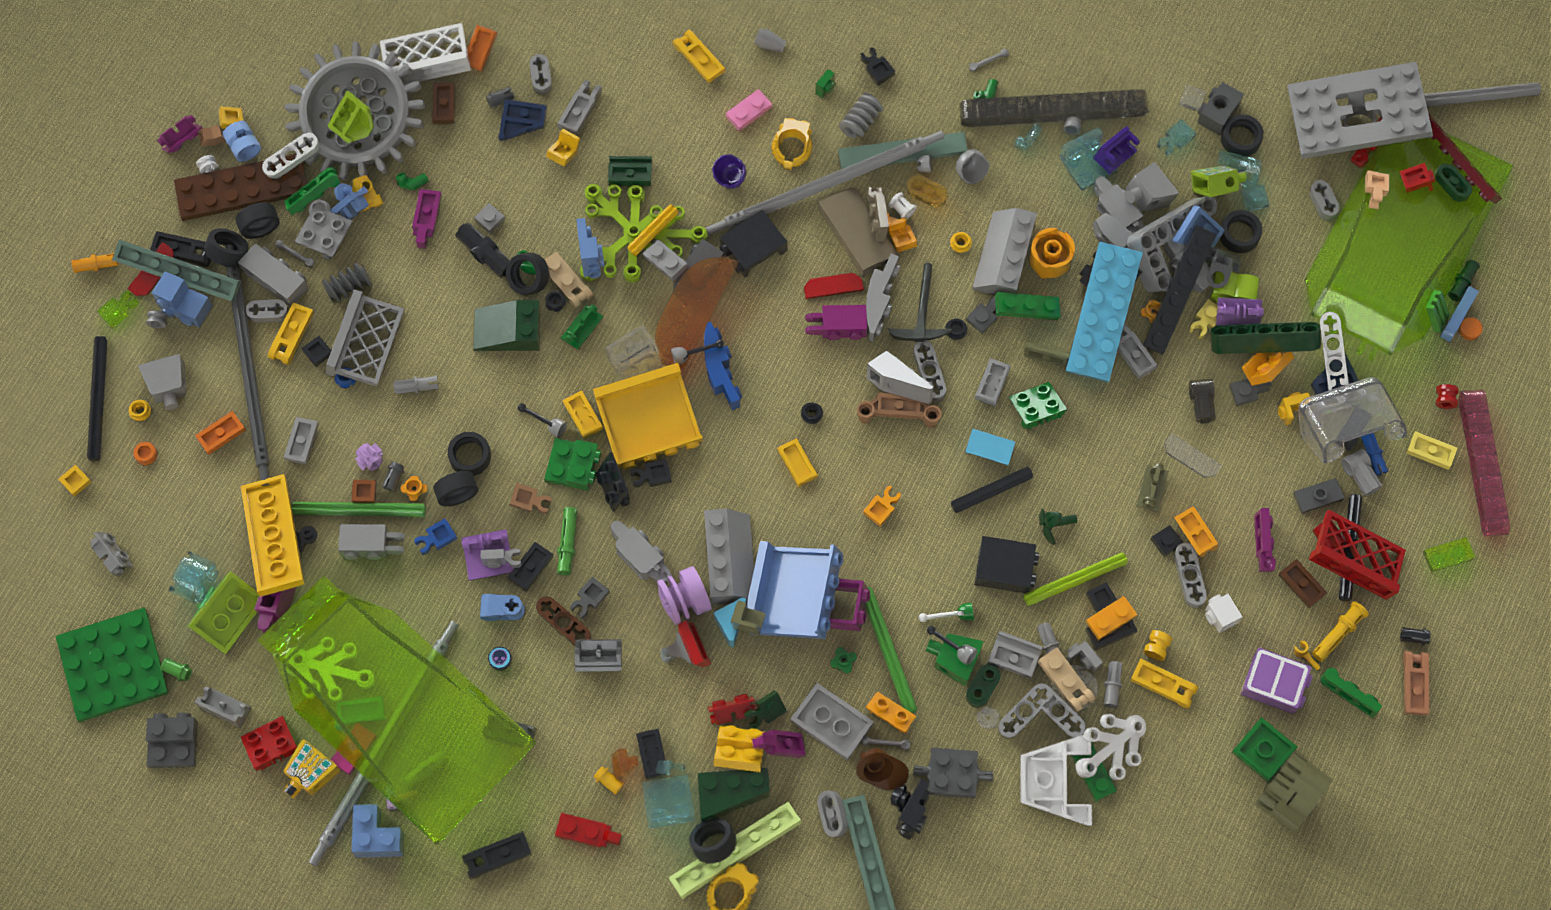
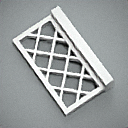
M462 23L380 41L383 62L390 54L386 47L397 46L398 48L394 51L397 56L403 50L409 52L405 59L398 57L397 62L400 63L399 66L391 68L394 72H397L406 64L410 66L413 71L402 80L404 85L414 81L421 82L471 70ZM459 31V35L455 40L448 37L451 33ZM436 36L439 38L434 45L427 42L431 37ZM412 41L418 42L414 49L407 47ZM444 41L450 43L446 50L439 48ZM423 46L430 48L425 55L418 52ZM455 47L462 49V52L451 54ZM435 51L442 54L440 57L430 58ZM414 56L421 59L420 61L409 63Z

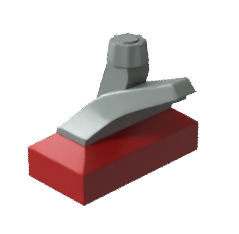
M687 620L678 624L676 641L672 645L660 650L661 659L664 663L679 657L687 660L689 664L703 668L711 664L695 624Z

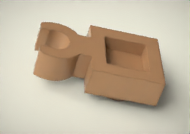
M516 483L509 506L531 512L532 507H535L538 512L547 514L548 509L543 508L541 502L546 501L550 503L552 498L547 495L538 497L536 496L537 489Z

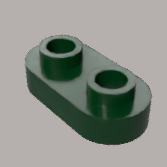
M1442 164L1438 167L1435 179L1453 200L1458 202L1466 201L1472 193V187L1468 181L1450 164Z
M983 665L967 689L966 700L972 707L980 708L985 706L998 685L1001 674L995 665ZM991 672L993 677L987 678L985 673ZM980 691L982 697H975L974 692Z

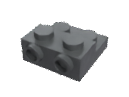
M156 713L153 715V718H147L148 768L195 767L198 721L191 717V714L177 713V717L168 718L167 714Z

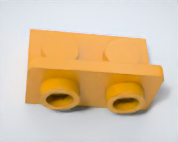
M1292 352L1255 353L1242 366V370L1252 386L1271 382L1295 357Z

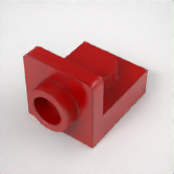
M1425 163L1399 171L1407 193L1426 186L1429 191L1433 190L1432 183L1436 182L1432 169L1427 170Z

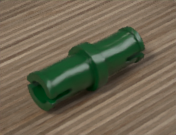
M1467 260L1461 273L1457 274L1455 284L1448 293L1450 299L1461 301L1466 289L1472 285V279L1480 268L1476 261Z

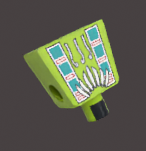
M1227 166L1191 171L1192 190L1207 197L1236 192L1239 190V183L1246 182V173L1244 170L1237 171V169Z

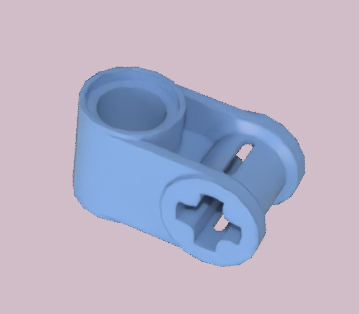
M481 595V620L515 621L521 619L525 614V607L522 601L515 595ZM513 604H516L517 607L511 612L509 608H513Z

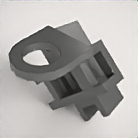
M1211 247L1205 260L1211 263L1207 274V281L1210 286L1214 288L1224 287L1232 271L1239 273L1242 263L1239 261L1240 256ZM1216 271L1224 274V280L1219 284H1215L1212 281V274Z

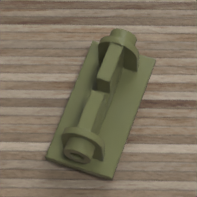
M1163 464L1147 465L1136 506L1156 512L1159 511L1169 472L1163 469Z

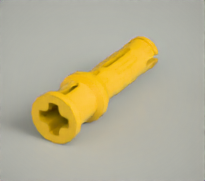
M1353 601L1350 604L1351 608L1344 615L1339 616L1338 624L1311 652L1316 660L1323 663L1349 632H1354L1357 629L1356 625L1363 618L1368 617V611L1360 603Z

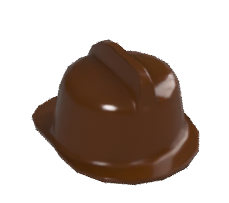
M880 748L861 752V759L856 767V774L860 780L888 791L895 790L897 787L901 788L907 782L909 769L901 760L890 756Z

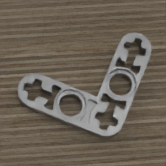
M1042 683L1034 686L999 723L1000 733L1006 738H1013L1043 710L1071 737L1081 736L1086 730L1083 719L1049 686ZM1037 689H1046L1047 699H1039L1036 703L1040 707L1036 709L1034 704L1027 699L1031 696L1034 700L1038 695ZM1024 704L1032 707V714L1026 718L1019 714V708ZM1061 704L1065 707V714L1062 717H1055L1052 714L1054 705ZM1069 712L1073 714L1070 719L1074 723L1078 721L1081 723L1079 726L1081 731L1079 733L1077 731L1070 732L1071 726L1067 721L1065 725L1060 723L1067 718ZM1015 713L1018 719L1024 723L1020 726L1017 722L1013 726L1015 729L1013 733L1010 731L1005 733L1004 723L1008 722L1010 724L1015 719L1011 715Z

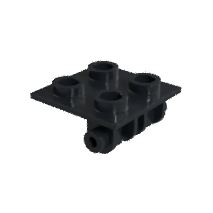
M610 452L596 472V478L603 488L607 504L610 505L612 512H614L619 504L622 507L629 505L630 496L614 455Z

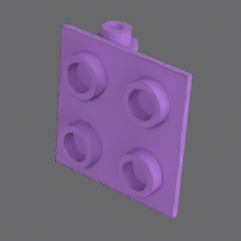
M1218 298L1216 326L1261 323V317H1263L1262 300Z
M507 529L462 538L469 581L507 574L513 571V567L508 563L498 568H488L483 566L481 561V550L504 549V551H510Z

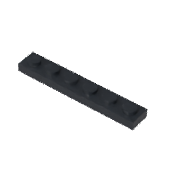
M1197 225L1194 227L1143 342L1144 347L1159 354H1164L1217 234Z

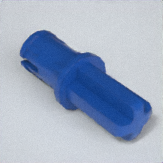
M1370 431L1362 434L1361 439L1370 457L1376 476L1382 475L1379 469L1380 466L1382 472L1386 474L1389 470L1382 455L1383 450L1379 448L1374 432Z

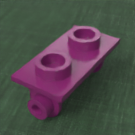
M186 115L174 124L179 130L177 133L170 127L159 135L160 138L157 139V142L163 147V151L174 153L182 147L181 144L187 139L192 140L198 136V131L202 129V126L195 123L196 120L192 115Z

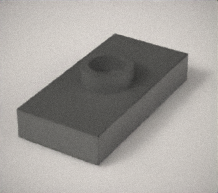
M1336 478L1294 491L1293 493L1301 514L1343 501L1345 498Z

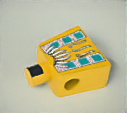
M303 739L283 771L291 779L283 791L292 799L302 789L312 796L341 770L335 763Z

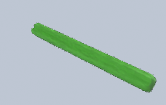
M292 502L291 505L293 515L424 517L426 514L425 504Z
M868 587L870 589V600L868 603L866 602L865 608L902 707L913 714L917 711L915 701L873 589Z

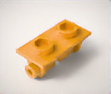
M878 691L866 706L870 714H874L883 721L885 720L888 724L898 729L899 733L904 732L906 734L911 723L916 718V715Z

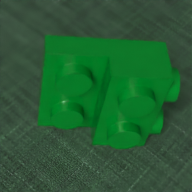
M555 438L544 478L545 482L588 491L590 484L595 482V463L599 464L601 458L598 444L577 439L575 442Z

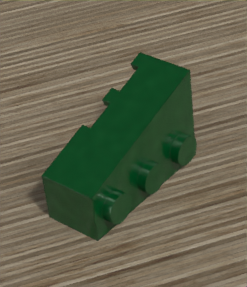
M761 768L760 772L731 770L698 773L701 822L710 818L725 816L734 810L744 808L770 797L768 768Z

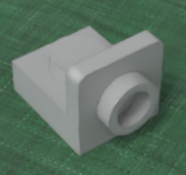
M1086 641L1081 645L1079 643L1074 644L1067 651L1069 654L1066 660L1069 663L1080 656V662L1084 668L1090 669L1093 673L1098 671L1103 664L1102 660Z

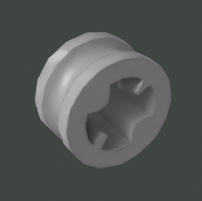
M149 311L147 313L149 319L146 320V324L149 327H166L165 320H167V314L161 311Z

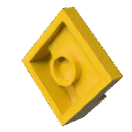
M733 725L720 726L713 766L760 772L764 749L753 748L752 739L760 737L764 732L757 728L747 730L739 729Z

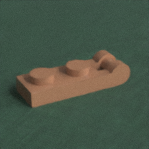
M1404 651V714L1427 716L1429 714V654L1423 652L1413 654L1411 651ZM1413 663H1418L1420 668H1413Z

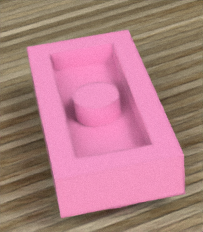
M758 89L726 113V117L738 131H741L770 110L772 103Z

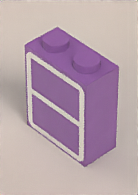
M1258 647L1254 653L1241 695L1294 714L1298 708L1302 709L1306 696L1302 694L1304 688L1309 687L1313 675L1309 674L1311 666Z

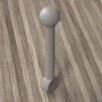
M1003 49L1001 53L981 62L970 63L969 70L975 72L978 67L1002 56L1007 57L1009 51Z
M282 240L276 241L275 245L277 248H283L301 259L307 267L314 266L312 258L302 256L284 245Z
M867 736L862 739V743L865 746L879 744L901 746L905 750L910 748V741L907 739L902 740V742L875 740Z

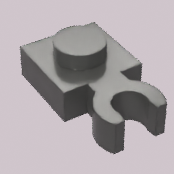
M591 577L577 593L581 599L571 604V611L573 612L577 607H582L583 611L579 614V617L581 619L585 618L588 614L589 606L596 609L608 596L610 590L594 577Z

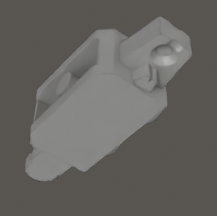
M1103 176L1096 178L1093 191L1099 198L1096 210L1100 215L1108 213L1118 218L1132 233L1144 227L1142 211L1137 205L1126 200V190L1121 189L1118 184L1113 186Z
M618 520L612 522L610 528L611 534L616 540L617 555L640 579L648 580L651 577L656 582L663 579L666 584L668 582L667 576H672V574L664 564V554L656 545L652 547L648 542L649 538L642 530L637 531L634 527L628 529Z

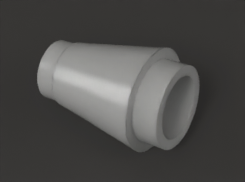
M760 28L754 44L758 45V48L782 53L786 41L767 28L765 30Z

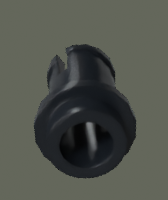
M1401 628V642L1421 643V646L1430 643L1431 631L1426 630V628L1422 630Z

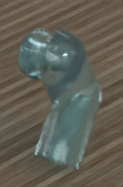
M1034 124L1025 139L1021 136L1017 137L1014 144L1015 147L1020 148L1022 151L1029 148L1042 131L1041 126Z

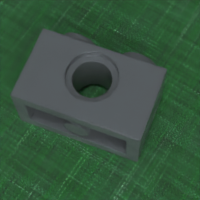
M1224 82L1218 88L1214 87L1208 96L1209 102L1207 104L1203 103L1197 113L1200 115L1198 124L1220 135L1226 122L1240 106L1244 94Z

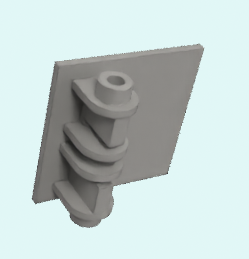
M314 206L294 242L323 253L321 256L329 260L330 257H334L353 221Z

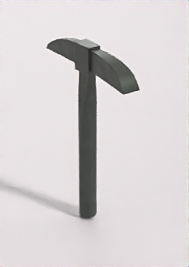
M927 262L923 267L917 326L914 330L888 328L890 335L894 339L925 342V340L943 337L953 330H926L925 328L932 273L931 263Z

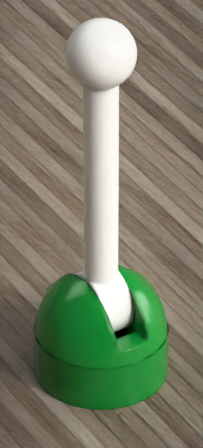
M972 602L961 604L957 611L931 615L922 613L919 615V621L926 622L928 619L958 616L963 621L974 620Z

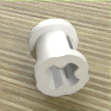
M902 192L896 194L888 204L891 209L894 208L906 220L917 209L914 204L911 205L904 198Z

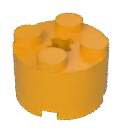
M1047 228L1038 232L1031 244L1029 263L1040 278H1057L1069 271L1075 251L1073 239L1068 233L1058 231L1057 228Z

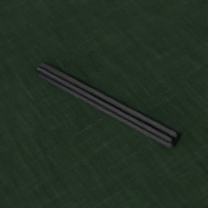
M96 336L94 338L87 458L89 461H99L101 456L107 339L104 336Z

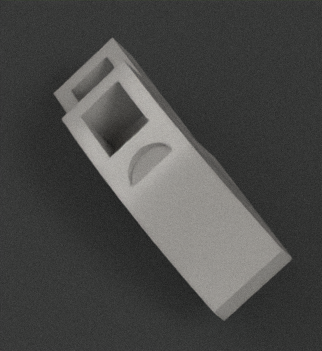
M894 254L890 255L883 272L874 269L870 280L866 310L867 334L869 341L872 342L876 335H881L884 328L882 321L884 317H889L893 307L890 305L891 296H889L893 286L891 280L893 277L897 278L901 269V265H898L899 256Z

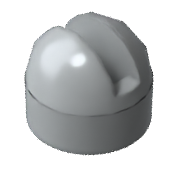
M1072 116L1066 119L1063 128L1066 133L1071 135L1080 133L1081 122L1078 117Z
M930 155L919 157L916 164H921V166H917V170L921 173L932 172Z

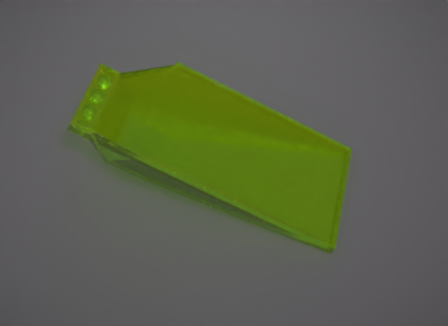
M325 576L321 577L257 640L273 656L295 712L436 846L536 744V741L394 611L338 589Z

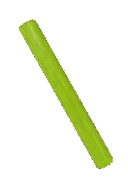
M1123 552L1027 592L1024 594L1023 599L1027 606H1031L1126 565L1128 562L1127 557Z

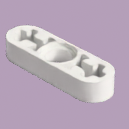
M312 133L302 134L263 162V171L269 178L277 179L316 153L320 147L319 140ZM307 140L311 141L313 145L312 147L309 148L308 146H306ZM297 146H300L304 153L301 154ZM289 151H296L297 156L294 160H286V154ZM280 158L286 164L285 166H283L279 161ZM271 164L276 166L277 170L275 172L271 170Z

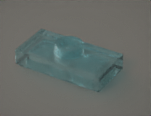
M1222 150L1219 152L1217 164L1237 169V171L1244 170L1255 174L1260 173L1262 163L1261 160Z

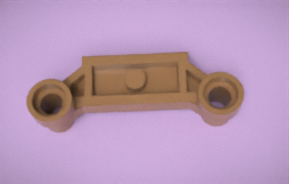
M878 393L877 397L872 401L859 403L857 406V416L859 421L865 424L869 423L876 416L921 419L927 427L933 428L941 420V410L937 406H929L926 403L899 395Z

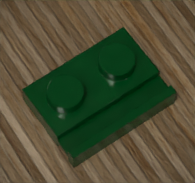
M609 156L608 186H651L652 156Z

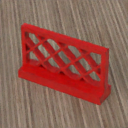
M1328 510L1324 516L1316 548L1311 552L1309 560L1387 600L1399 593L1400 585L1397 582L1406 549ZM1331 519L1337 522L1340 530L1333 531L1330 525ZM1348 530L1355 531L1360 540L1353 542ZM1342 533L1347 545L1341 546L1336 535ZM1330 537L1335 549L1332 550L1324 545L1326 538ZM1367 541H1374L1379 550L1372 552ZM1359 543H1362L1366 555L1361 557L1355 546ZM1349 547L1355 559L1346 557L1343 549ZM1387 550L1397 553L1396 561H1391ZM1381 553L1386 565L1379 566L1374 555ZM1369 558L1374 569L1371 570L1365 567L1362 559ZM1388 567L1392 576L1391 580L1384 576L1381 569Z

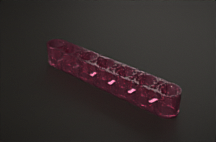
M1483 389L1460 391L1459 407L1482 533L1484 536L1508 535L1510 532V522L1486 393Z

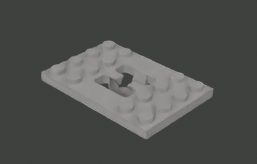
M1417 62L1287 84L1301 159L1432 137V127ZM1375 93L1377 95V100L1364 103V94ZM1348 97V105H1337L1336 101L1338 99ZM1377 114L1382 117V120L1377 122ZM1355 115L1369 116L1373 120V123L1351 127L1346 125L1350 117Z

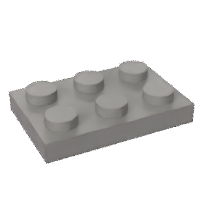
M816 683L790 719V722L847 761L874 724V721L818 683Z

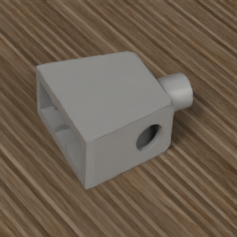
M1154 162L1132 178L1126 186L1125 198L1129 203L1136 202L1141 210L1147 211L1168 207L1179 192Z
M180 354L138 365L156 403L164 402L166 410L176 409L178 407L177 397L186 395L185 363Z

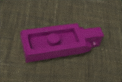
M419 190L412 225L413 235L417 236V248L426 249L428 237H433V233H435L442 198L441 191Z
M1261 508L1254 515L1256 557H1258L1259 572H1273L1276 564V559L1272 556V550L1274 549V538L1271 537L1273 517L1270 516L1269 508Z
M770 730L762 733L760 737L752 739L753 748L765 749L766 754L794 758H801L806 755L802 733Z

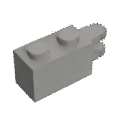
M340 524L338 551L341 557L347 560H357L358 557L380 560L381 557L387 558V555L404 553L403 547L388 546V541H403L405 534L388 532L386 525Z

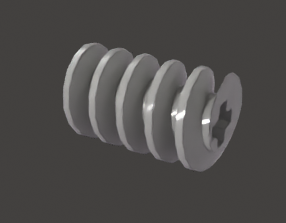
M863 92V95L858 98V102L853 105V108L844 116V120L839 123L841 131L850 138H856V136L863 137V130H869L868 124L872 125L874 123L873 118L879 117L878 112L884 110L883 106L873 95Z

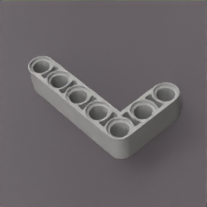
M1205 196L1191 199L1129 236L1127 240L1128 249L1143 252L1139 269L1143 271L1140 278L1146 291L1151 293L1166 291L1172 279L1159 246L1175 237L1194 205L1202 208L1209 216L1213 215L1217 210L1215 198Z

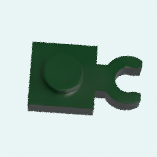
M772 691L755 702L758 707L756 710H747L744 716L748 719L755 716L754 721L749 724L751 728L755 729L761 725L763 719L769 724L786 713L787 710L778 692Z

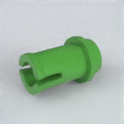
M165 658L160 667L162 672L177 677V680L180 682L183 680L187 681L192 674V669L189 668L188 664L182 665L169 658Z

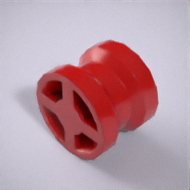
M1450 384L1437 386L1436 394L1438 398L1435 400V405L1442 409L1456 408L1458 406L1456 396L1459 393V388Z

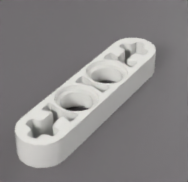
M1326 312L1320 319L1328 389L1333 397L1341 398L1349 391L1341 320L1337 313ZM1332 315V318L1337 320V323L1333 324V330L1338 329L1339 334L1325 336L1324 331L1329 332V326L1324 324V320L1328 318L1327 316ZM1331 337L1337 338L1340 342V346L1336 350H1330L1326 345L1327 340ZM1334 359L1342 362L1343 367L1339 372H1333L1329 367L1330 362ZM1344 374L1345 378H1340V384L1345 385V389L1342 390L1341 394H1337V391L1332 389L1333 386H1336V379L1331 380L1330 375L1338 376Z

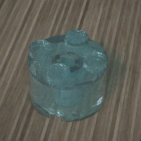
M189 551L187 552L189 558L184 556L175 570L172 580L176 582L174 587L170 585L169 592L194 604L202 603L208 592L206 588L210 582H215L219 571L216 570L215 562Z

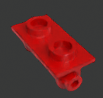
M747 694L735 696L733 701L725 702V699L712 702V706L707 707L709 713H714L710 715L711 723L719 725L731 722L732 712H735L737 720L746 718L744 713L747 710H756L755 704L750 705V702H754V698L752 696L748 697Z

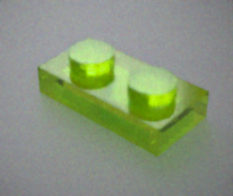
M1467 537L1423 551L1431 573L1472 561L1475 558Z

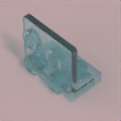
M1099 127L1062 145L1059 158L1081 190L1094 185L1096 178L1100 176L1108 178L1118 171L1116 169L1109 174L1093 159L1102 146L1103 133Z
M687 775L642 783L649 829L695 821Z

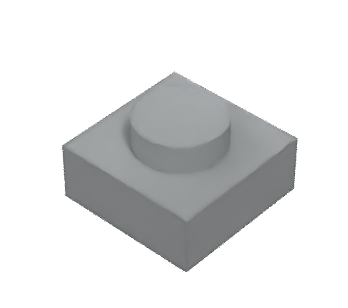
M488 203L474 219L491 234L505 220V216Z

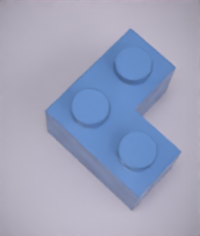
M166 271L152 292L161 312L167 314V317L172 318L175 316L179 318L182 323L188 326L193 324L200 328L212 308V304L207 296L189 289L184 279Z
M353 805L352 853L354 856L402 857L404 833L401 828H381V810L378 805Z

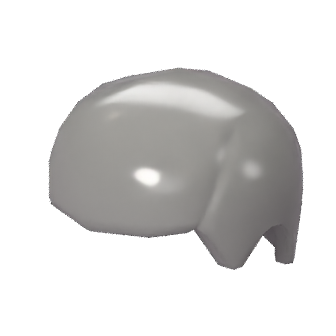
M974 149L967 150L957 160L956 172L967 184H975L986 176L990 163L980 151Z

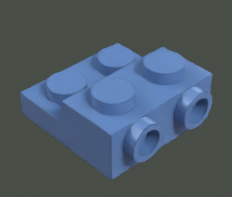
M585 218L576 219L584 277L597 278L601 276L600 267L605 266L602 244L597 245V239L592 237L591 226H586Z

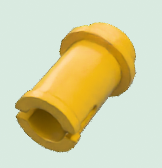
M602 766L594 775L596 783L600 782L614 795L624 785L623 782L609 772V768L605 769Z

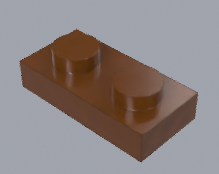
M433 82V124L455 123L454 82Z
M1297 559L1278 574L1309 609L1328 593Z

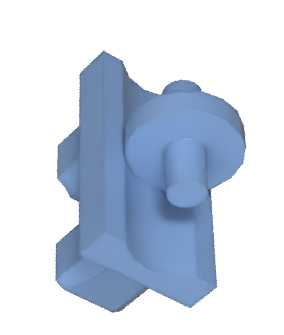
M344 183L337 185L334 192L336 199L340 200V202L330 211L334 214L340 213L342 217L347 219H353L358 215V212L369 206L364 198L368 190L364 186L355 193L350 185Z

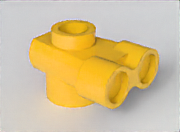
M367 175L352 180L353 192L356 193L363 186L368 190L364 198L369 206L360 212L383 204L380 194H376L372 182Z

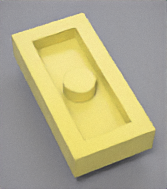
M1415 431L1406 454L1449 470L1457 447Z

